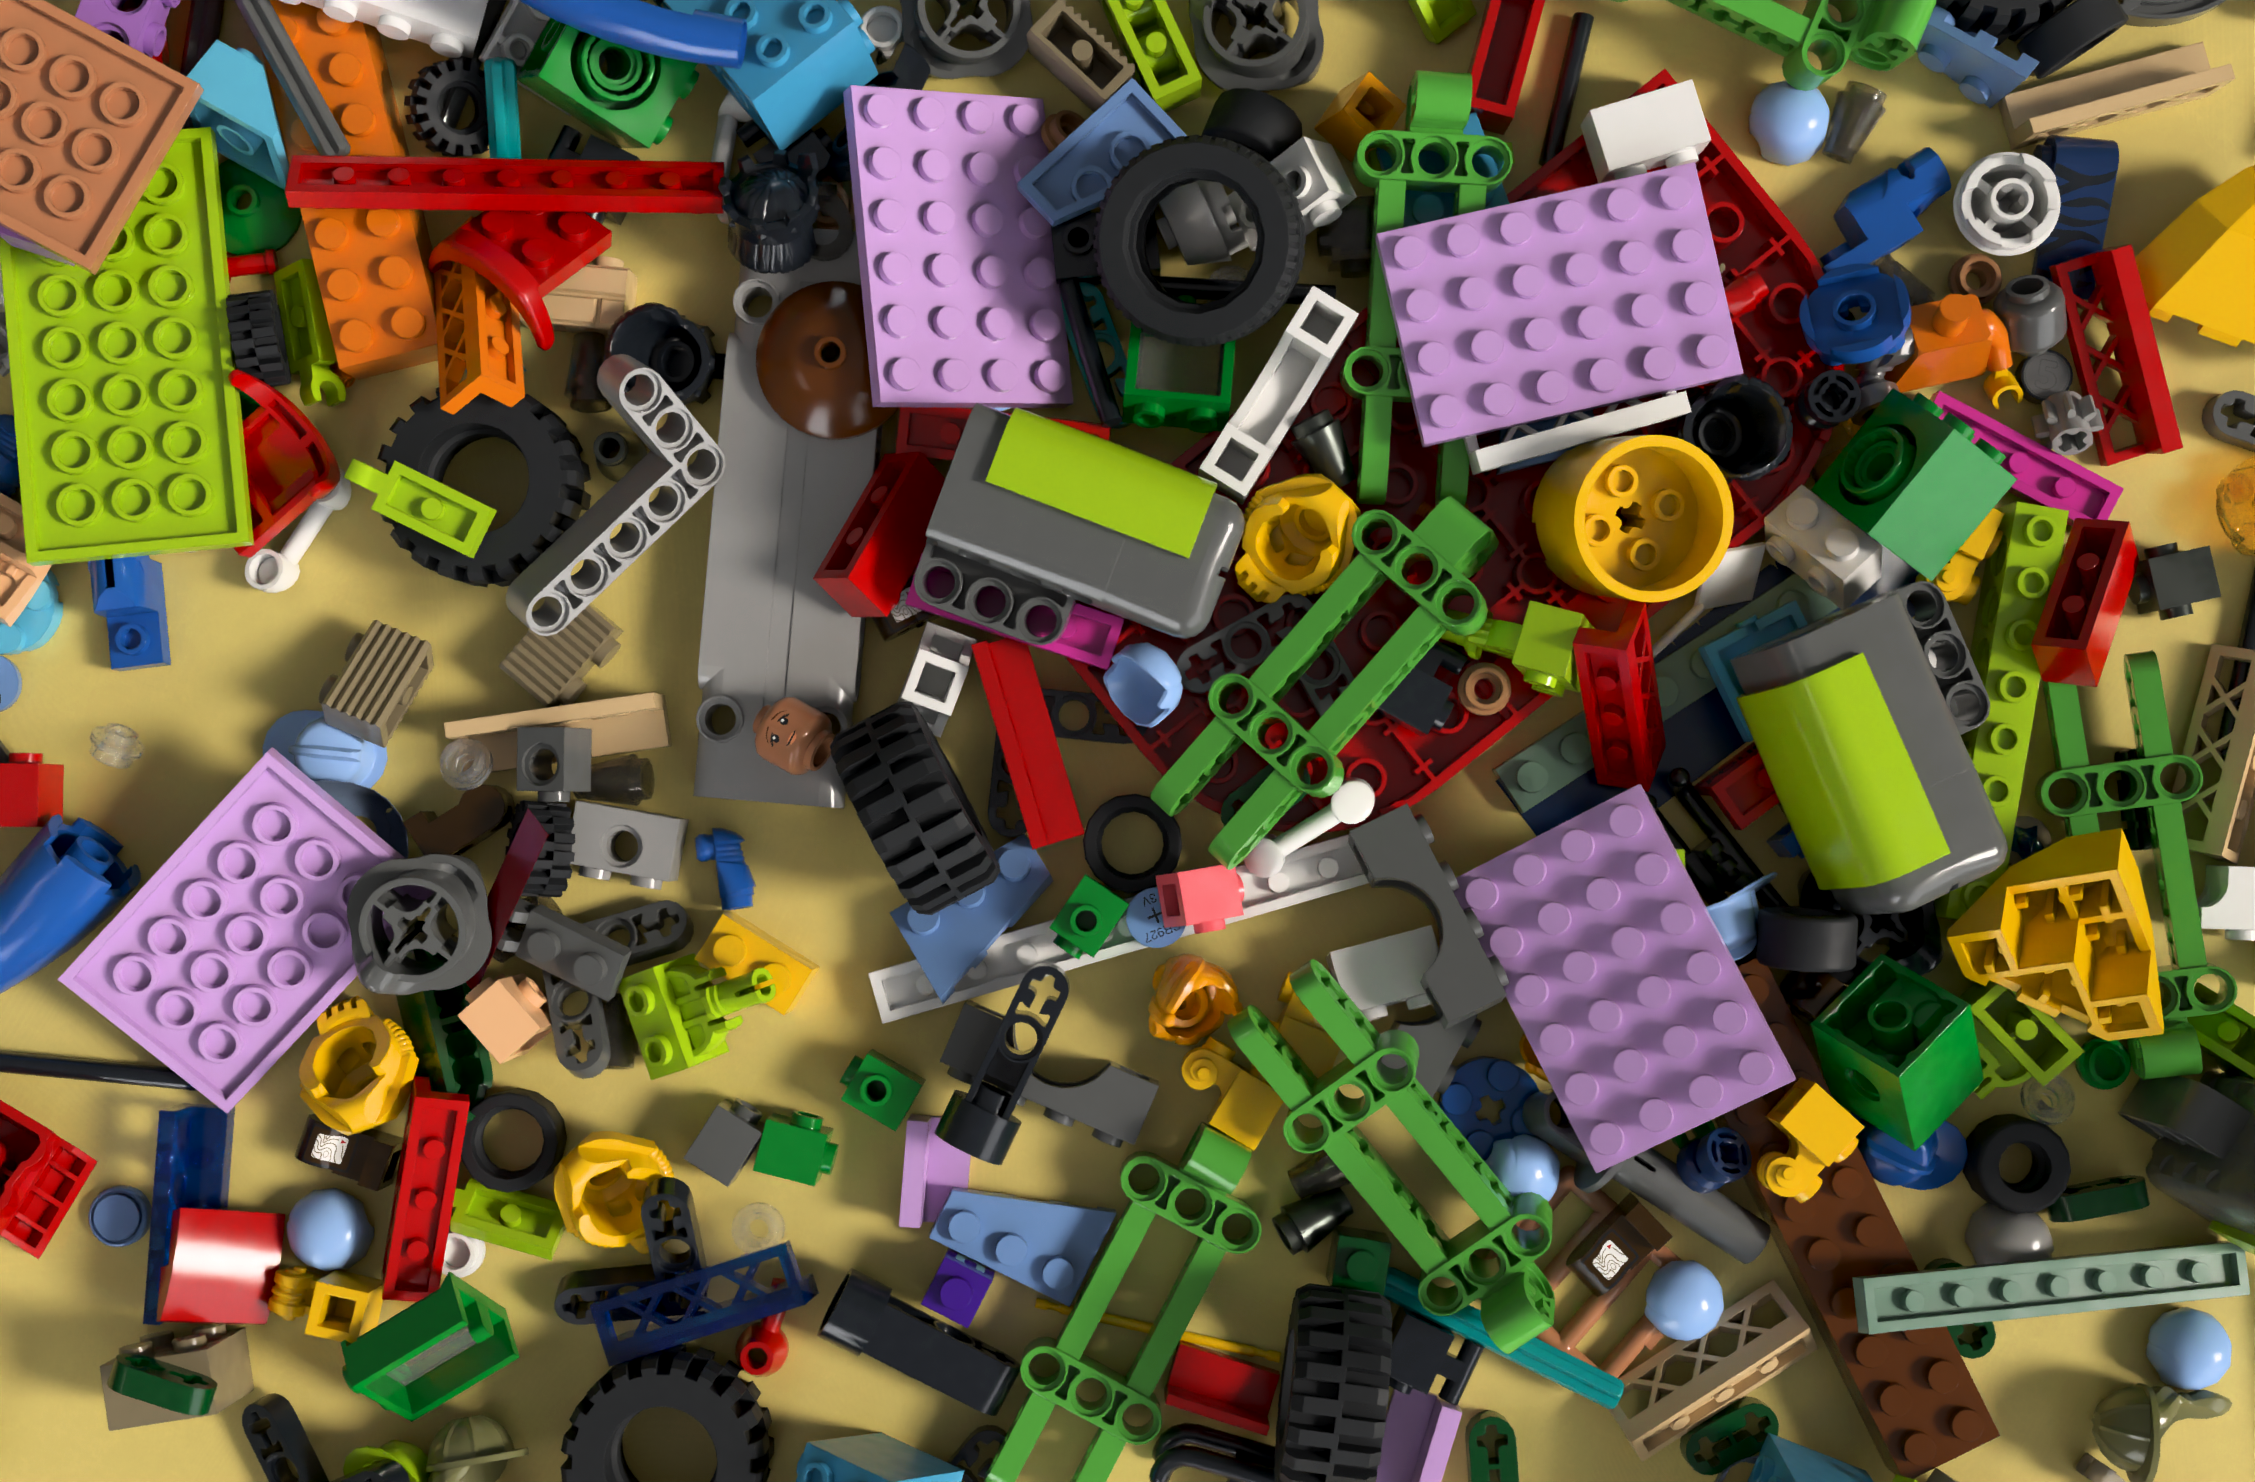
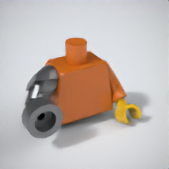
M1949 294L1939 301L1911 306V323L1905 333L1903 347L1895 353L1885 354L1872 361L1859 363L1854 368L1860 371L1857 378L1854 379L1861 390V404L1857 412L1850 418L1853 424L1862 426L1893 388L1903 393L1982 376L1986 370L1992 373L1985 379L1983 388L1992 405L1999 409L1998 397L2006 390H2010L2014 400L2019 404L2023 400L2024 393L2014 375L2008 371V368L2013 363L2006 326L1990 309H1982L1978 297L1974 294Z

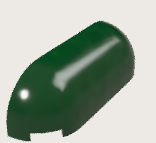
M417 921L416 929L411 934L410 940L419 932H423L422 927L425 921ZM413 949L407 954V957L422 962H437L446 959L438 952L432 955L423 949ZM465 982L457 987L446 990H428L409 995H396L404 1031L409 1036V1040L412 1041L416 1057L419 1058L415 1076L429 1077L431 1091L468 1094L470 1105L467 1123H469L476 1117L470 1111L475 1105L484 1100L486 1091L491 1089L493 1082V1071L488 1050L457 1016L470 1005L465 999L466 995L471 991L470 987Z

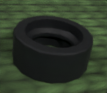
M2076 0L2026 35L2017 44V48L2021 54L2025 53L2039 61L2033 73L2038 79H2041L2059 70L2121 28L2129 18L2117 0Z
M1129 794L1116 796L1098 807L1088 820L1083 837L1085 860L1095 877L1112 889L1135 893L1156 887V875L1173 872L1178 865L1182 850L1180 827L1174 816L1170 817L1150 797ZM1137 812L1147 815L1157 823L1162 832L1164 846L1161 857L1152 868L1143 873L1127 874L1120 872L1108 863L1103 854L1101 840L1104 829L1112 819L1123 813Z
M521 1088L500 1091L490 1095L475 1105L470 1111L476 1117L466 1124L461 1159L472 1178L488 1189L507 1193L528 1189L550 1175L563 1158L567 1140L564 1119L554 1103L540 1093ZM508 1109L526 1111L537 1120L542 1128L544 1138L542 1152L535 1163L526 1169L516 1171L501 1169L491 1162L484 1151L482 1139L485 1126L500 1111Z

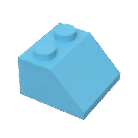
M217 39L186 76L199 83L204 90L190 113L194 128L211 127L216 134L218 153L285 190L290 166L265 67L261 60L247 49L239 47L235 50Z

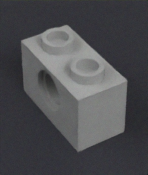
M576 801L573 814L574 827L571 831L572 834H575V843L572 844V852H575L574 862H570V864L580 866L578 875L610 880L611 872L631 875L630 885L661 890L663 881H678L689 819L590 801ZM625 831L632 833L638 842L637 853L629 861L621 859L615 850L616 839Z

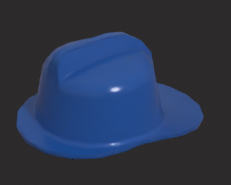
M1850 1112L1864 1126L1856 1136L1859 1140L1857 1147L1872 1177L1878 1182L1917 1190L1935 1189L1953 1181L1963 1170L1968 1156L1966 1140L1959 1129L1945 1120L1916 1151H1913L1858 1115Z

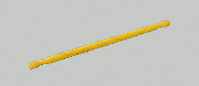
M1036 1298L1034 1308L1050 1309L1064 1315H1069L1073 1306L1055 1304L1046 1299ZM1104 1313L1100 1320V1323L1148 1333L1153 1323ZM1184 1331L1180 1341L1251 1357H1264L1269 1361L1278 1363L1281 1352L1260 1350L1251 1345Z

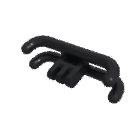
M1678 767L1672 769L1667 780L1675 797L1707 836L1705 840L1692 850L1657 807L1656 798L1652 794L1646 793L1674 848L1685 849V868L1697 891L1708 905L1728 898L1725 893L1726 891L1736 893L1765 876L1692 785L1690 774L1685 768ZM1768 883L1755 893L1756 899L1764 908L1789 906L1771 883ZM1756 946L1749 954H1756Z
M1182 1423L1174 1425L1161 1433L1153 1447L1152 1456L1155 1462L1150 1470L1149 1479L1150 1482H1169L1172 1473L1176 1469L1191 1467L1227 1478L1226 1482H1275V1446L1200 1424Z

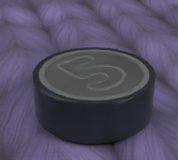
M2048 350L2044 354L2024 358L2016 369L2015 378L2022 388L2024 399L2031 403L2042 404L2041 402L2052 394L2069 390L2073 380V372L2069 361L2062 354Z

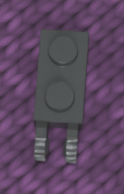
M523 899L518 900L509 921L526 924L524 932L506 926L497 949L516 952L515 956L607 1002L616 996L632 952L631 948L542 904L535 906Z

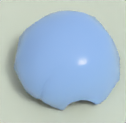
M1786 80L1771 83L1756 95L1751 106V114L1749 115V133L1757 140L1761 156L1767 161L1786 166L1808 161L1822 148L1830 119L1827 102L1817 88L1808 91L1798 90L1789 85Z
M1148 642L1129 644L1111 658L1113 665L1103 676L1105 686L1112 701L1119 710L1135 724L1152 728L1179 705L1183 690L1182 677L1177 665L1165 651Z
M1526 1134L1515 1136L1512 1139L1493 1142L1492 1153L1484 1162L1510 1194L1515 1197L1521 1193L1533 1192L1550 1201L1559 1185L1560 1172L1558 1156L1551 1147L1539 1137Z
M337 1188L313 1190L300 1199L291 1210L289 1221L286 1225L290 1248L296 1257L307 1266L324 1271L349 1269L366 1256L374 1237V1227L368 1222L363 1202Z
M1694 1260L1671 1261L1654 1273L1646 1289L1647 1305L1644 1311L1646 1317L1659 1332L1672 1339L1682 1341L1701 1339L1716 1327L1724 1310L1723 1292L1718 1279L1709 1269Z
M2182 1307L2162 1313L2150 1327L2146 1356L2158 1372L2160 1380L2165 1384L2185 1390H2200L2216 1384L2230 1368L2232 1345L2229 1336L2223 1326L2209 1313L2189 1307Z

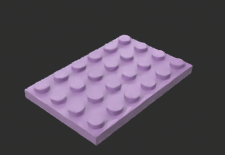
M850 85L843 92L873 407L973 408L976 403L991 408H1066L1072 405L1073 394L1067 333L1059 284L1056 282L1051 224L1017 190V183L1049 154L1047 146L1041 137V126L1045 121L1043 99Z
M1695 162L1377 233L1375 237L1422 448L1704 385L1743 374Z
M272 747L66 969L58 980L228 1114L357 977L358 974L352 955L351 930L347 918L349 896L354 885L368 870L384 861L404 857ZM404 885L393 888L402 896L409 894L418 900H426L434 893V891L417 885ZM382 918L385 933L388 939L391 940L394 937L392 926Z
M1641 784L1616 795L1456 878L1459 889L1454 891V894L1463 910L1470 907L1475 913L1484 933V936L1478 940L1487 957L1495 955L1503 966L1509 980V984L1503 987L1507 994L1506 998L1596 1174L1796 1080V1076Z

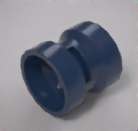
M1727 1127L1717 1128L1702 1138L1685 1144L1680 1148L1676 1159L1678 1174L1684 1184L1692 1191L1701 1194L1710 1193L1726 1183H1732L1748 1174L1752 1163L1751 1151L1743 1136Z

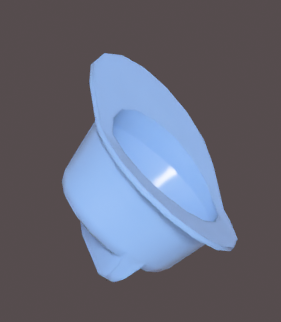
M314 710L293 711L277 719L267 731L262 747L263 756L273 747L313 781L351 782L367 788H372L380 779L388 760L387 746L385 748L330 726L325 723L323 711Z
M1772 872L1725 900L1706 907L1734 961L1751 953L1757 945L1759 909L1755 893L1770 883L1777 876V872Z

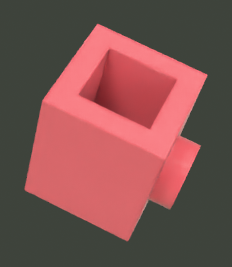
M1222 864L1155 876L1164 928L1193 925L1195 934L1226 929L1225 918L1244 915L1242 907L1244 886L1240 876L1236 873V867L1227 870Z

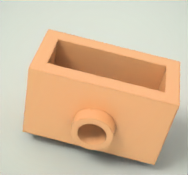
M525 973L510 977L501 974L494 980L491 977L486 978L466 995L465 999L470 1005L457 1015L499 1064L525 1055L553 1031L547 996Z

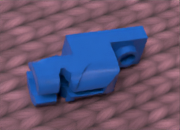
M1924 147L1906 158L1904 162L1898 165L1897 169L1889 168L1846 195L1833 216L1847 242L1820 258L1823 264L1821 269L1824 274L1838 267L1850 264L1865 263L1872 265L1909 243L1923 231L1917 217L1937 198L1946 194L1945 192L1951 189L1950 176L1935 151L1930 147Z
M149 555L87 561L91 577L94 613L107 618L111 669L127 671L171 665L162 563L150 559Z

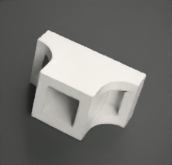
M927 621L897 702H912L925 719L932 733L941 738L947 720L952 715L969 669V662L973 653L971 645L975 644L977 639Z
M2206 865L2205 887L2197 899L2201 929H2225V939L2255 941V867Z

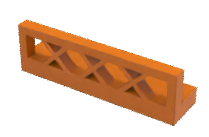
M471 216V217H470L469 219H467L461 226H459L455 231H457L458 229H460L462 226H464L465 224H467L469 221H471V220L474 219L475 217ZM444 261L442 267L434 273L440 409L454 415L480 393L512 408L525 397L519 312L510 300L484 276L461 263L455 262L453 265V261ZM465 370H467V378L460 383Z

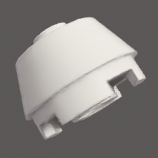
M2016 152L1994 153L1976 161L1960 178L1953 199L1954 217L1964 237L1978 249L1998 256L2019 255L2039 246L2053 231L2059 218L2061 206L2060 193L2052 170L2040 159L2026 153Z
M1199 180L1177 187L1159 202L1164 217L1156 221L1168 249L1170 250L1178 246L1188 266L1232 261L1230 255L1248 247L1244 232L1236 224L1237 220L1231 208L1230 200L1220 182Z

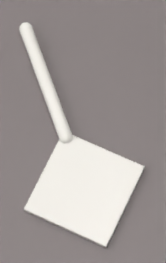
M1763 542L1727 549L1724 558L1714 573L1698 587L1694 606L1652 646L1653 658L1665 649L1705 609L1753 599L1766 546Z

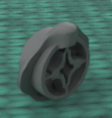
M900 0L903 19V42L913 47L926 60L931 68L929 74L931 77L958 79L973 76H996L1015 66L1029 47L1026 34L1033 26L1030 0H1003L1006 8L1004 33L995 26L997 20L989 12L988 0H978L973 14L967 16L964 20L961 19L953 28L951 25L957 17L960 5L963 6L972 0H936L945 13V22L936 33L927 19L925 0ZM965 33L973 35L979 41L986 39L991 46L981 50L966 51L948 45V43L956 36Z
M1189 0V17L1194 33V50L1201 70L1214 85L1224 91L1233 88H1250L1257 91L1284 90L1308 83L1316 76L1319 70L1324 50V37L1318 15V0ZM1285 2H1288L1293 7L1299 17L1298 26L1292 38L1285 34L1284 26L1278 23L1282 16L1281 8ZM1221 14L1227 16L1230 25L1235 28L1230 36L1232 43L1227 50L1215 38L1216 25ZM1262 21H1265L1266 24L1264 28L1258 26ZM1249 23L1254 25L1250 31L1247 28ZM1260 52H1268L1273 54L1272 56L1262 59H1250L1252 56Z
M438 853L415 858H398L384 861L363 874L354 885L349 896L347 918L351 930L353 960L361 984L374 993L409 995L421 991L451 989L472 978L484 965L492 945V929L488 916V898L485 884L478 866L464 856ZM404 885H417L434 891V893L426 900H418L409 894L402 896L393 888ZM448 904L454 911L458 922V937L455 936L457 930L448 923L446 918ZM431 908L430 913L424 919L423 932H419L410 940L411 934L416 929L417 916L420 917ZM382 918L392 926L394 932L392 943L385 933ZM413 949H423L432 955L438 952L446 959L437 962H422L407 957V954Z

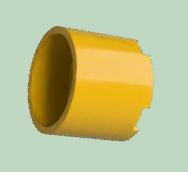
M1665 435L1612 436L1578 445L1572 450L1564 452L1552 463L1536 491L1532 510V522L1536 523L1539 544L1547 559L1544 562L1564 583L1574 589L1592 595L1640 602H1663L1690 593L1714 573L1724 558L1731 540L1734 511L1731 493L1722 472L1715 462L1698 447L1682 439ZM1619 508H1622L1621 514L1623 517L1627 518L1624 526H1621L1622 520L1616 516Z

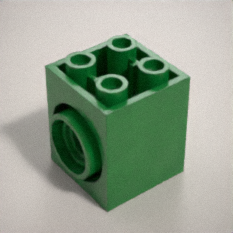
M549 18L519 70L517 80L622 148H650L652 143L655 145L660 144L669 132L673 123V118L669 116V113L678 97L683 100L692 91L698 80L699 72L694 70L698 63L634 50L584 33ZM601 54L607 62V72L605 75L599 67V57Z
M1893 388L1811 488V491L1927 579L1933 581L2015 483L2017 478L2000 465L2006 458L2003 453L1982 438H1979L1975 444L1971 442L1975 437L1973 435L1975 431L1949 412L1941 420L1939 417L1944 411L1927 397L1918 392L1911 400Z
M1882 953L1811 1023L1825 1082L1834 1100L1913 1151H1916L1984 1081L1971 1004Z

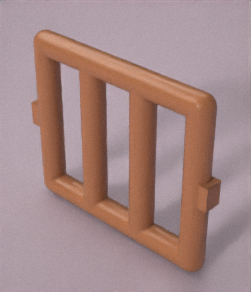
M1571 1165L1563 1167L1559 1172V1185L1553 1197L1548 1201L1552 1212L1570 1191L1594 1212L1542 1271L1550 1283L1553 1292L1571 1272L1566 1266L1567 1258L1571 1252L1618 1205L1601 1189L1592 1193H1585L1577 1188L1574 1183L1575 1167ZM1523 1219L1516 1223V1226L1525 1231H1534L1541 1226L1536 1221L1530 1219ZM1665 1245L1659 1251L1654 1249L1632 1270L1629 1269L1610 1291L1599 1297L1592 1293L1560 1332H1557L1551 1326L1535 1338L1618 1378L1645 1346L1651 1351L1664 1336L1648 1320L1645 1313L1599 1367L1576 1348V1345L1649 1260L1659 1268H1662L1671 1261L1683 1260ZM1491 1250L1484 1260L1493 1259L1498 1255Z

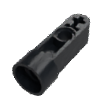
M1040 963L1033 966L1025 974L968 1093L954 1090L934 1132L943 1141L980 1160L995 1165H1002L1022 1124L1018 1118L1012 1115V1112L1069 994V979L1062 968L1052 963ZM1046 974L1055 978L1053 987L1060 991V995L1057 998L1049 995L1039 1014L1050 1016L1047 1023L1030 1011L1017 1009L1020 1002H1023L1026 1007L1030 1008L1037 994V989L1030 985L1032 979L1042 981ZM1015 1023H1027L1034 1028L1037 1034V1043L1034 1047L1026 1051H1020L1009 1044L1007 1030ZM985 1073L1015 1087L1013 1095L982 1081Z
M853 1268L848 1271L825 1313L817 1333L818 1337L856 1356L863 1352L984 1414L997 1416L1020 1373V1364L1015 1359L892 1296V1288Z

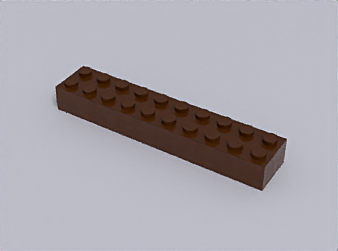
M1748 954L1736 960L1735 963L1796 1076V1080L1714 1118L1718 1128L1727 1127L1737 1131L1749 1145L1752 1163L1748 1174L1743 1176L1745 1183L1764 1221L1770 1225V1233L1885 1466L1895 1475L1898 1474L1914 1479L1999 1437L2000 1434L1946 1326L1877 1334L1858 1332L1852 1277L1919 1271L1858 1147L1856 1146L1854 1151L1842 1162H1833L1829 1167H1824L1818 1174L1823 1180L1821 1187L1804 1203H1799L1794 1197L1779 1196L1764 1187L1758 1180L1756 1172L1757 1163L1764 1154L1777 1151L1786 1155L1789 1150L1788 1137L1766 1118L1767 1114L1801 1077L1817 1083L1832 1098L1833 1096L1769 967L1760 964L1756 959V954Z

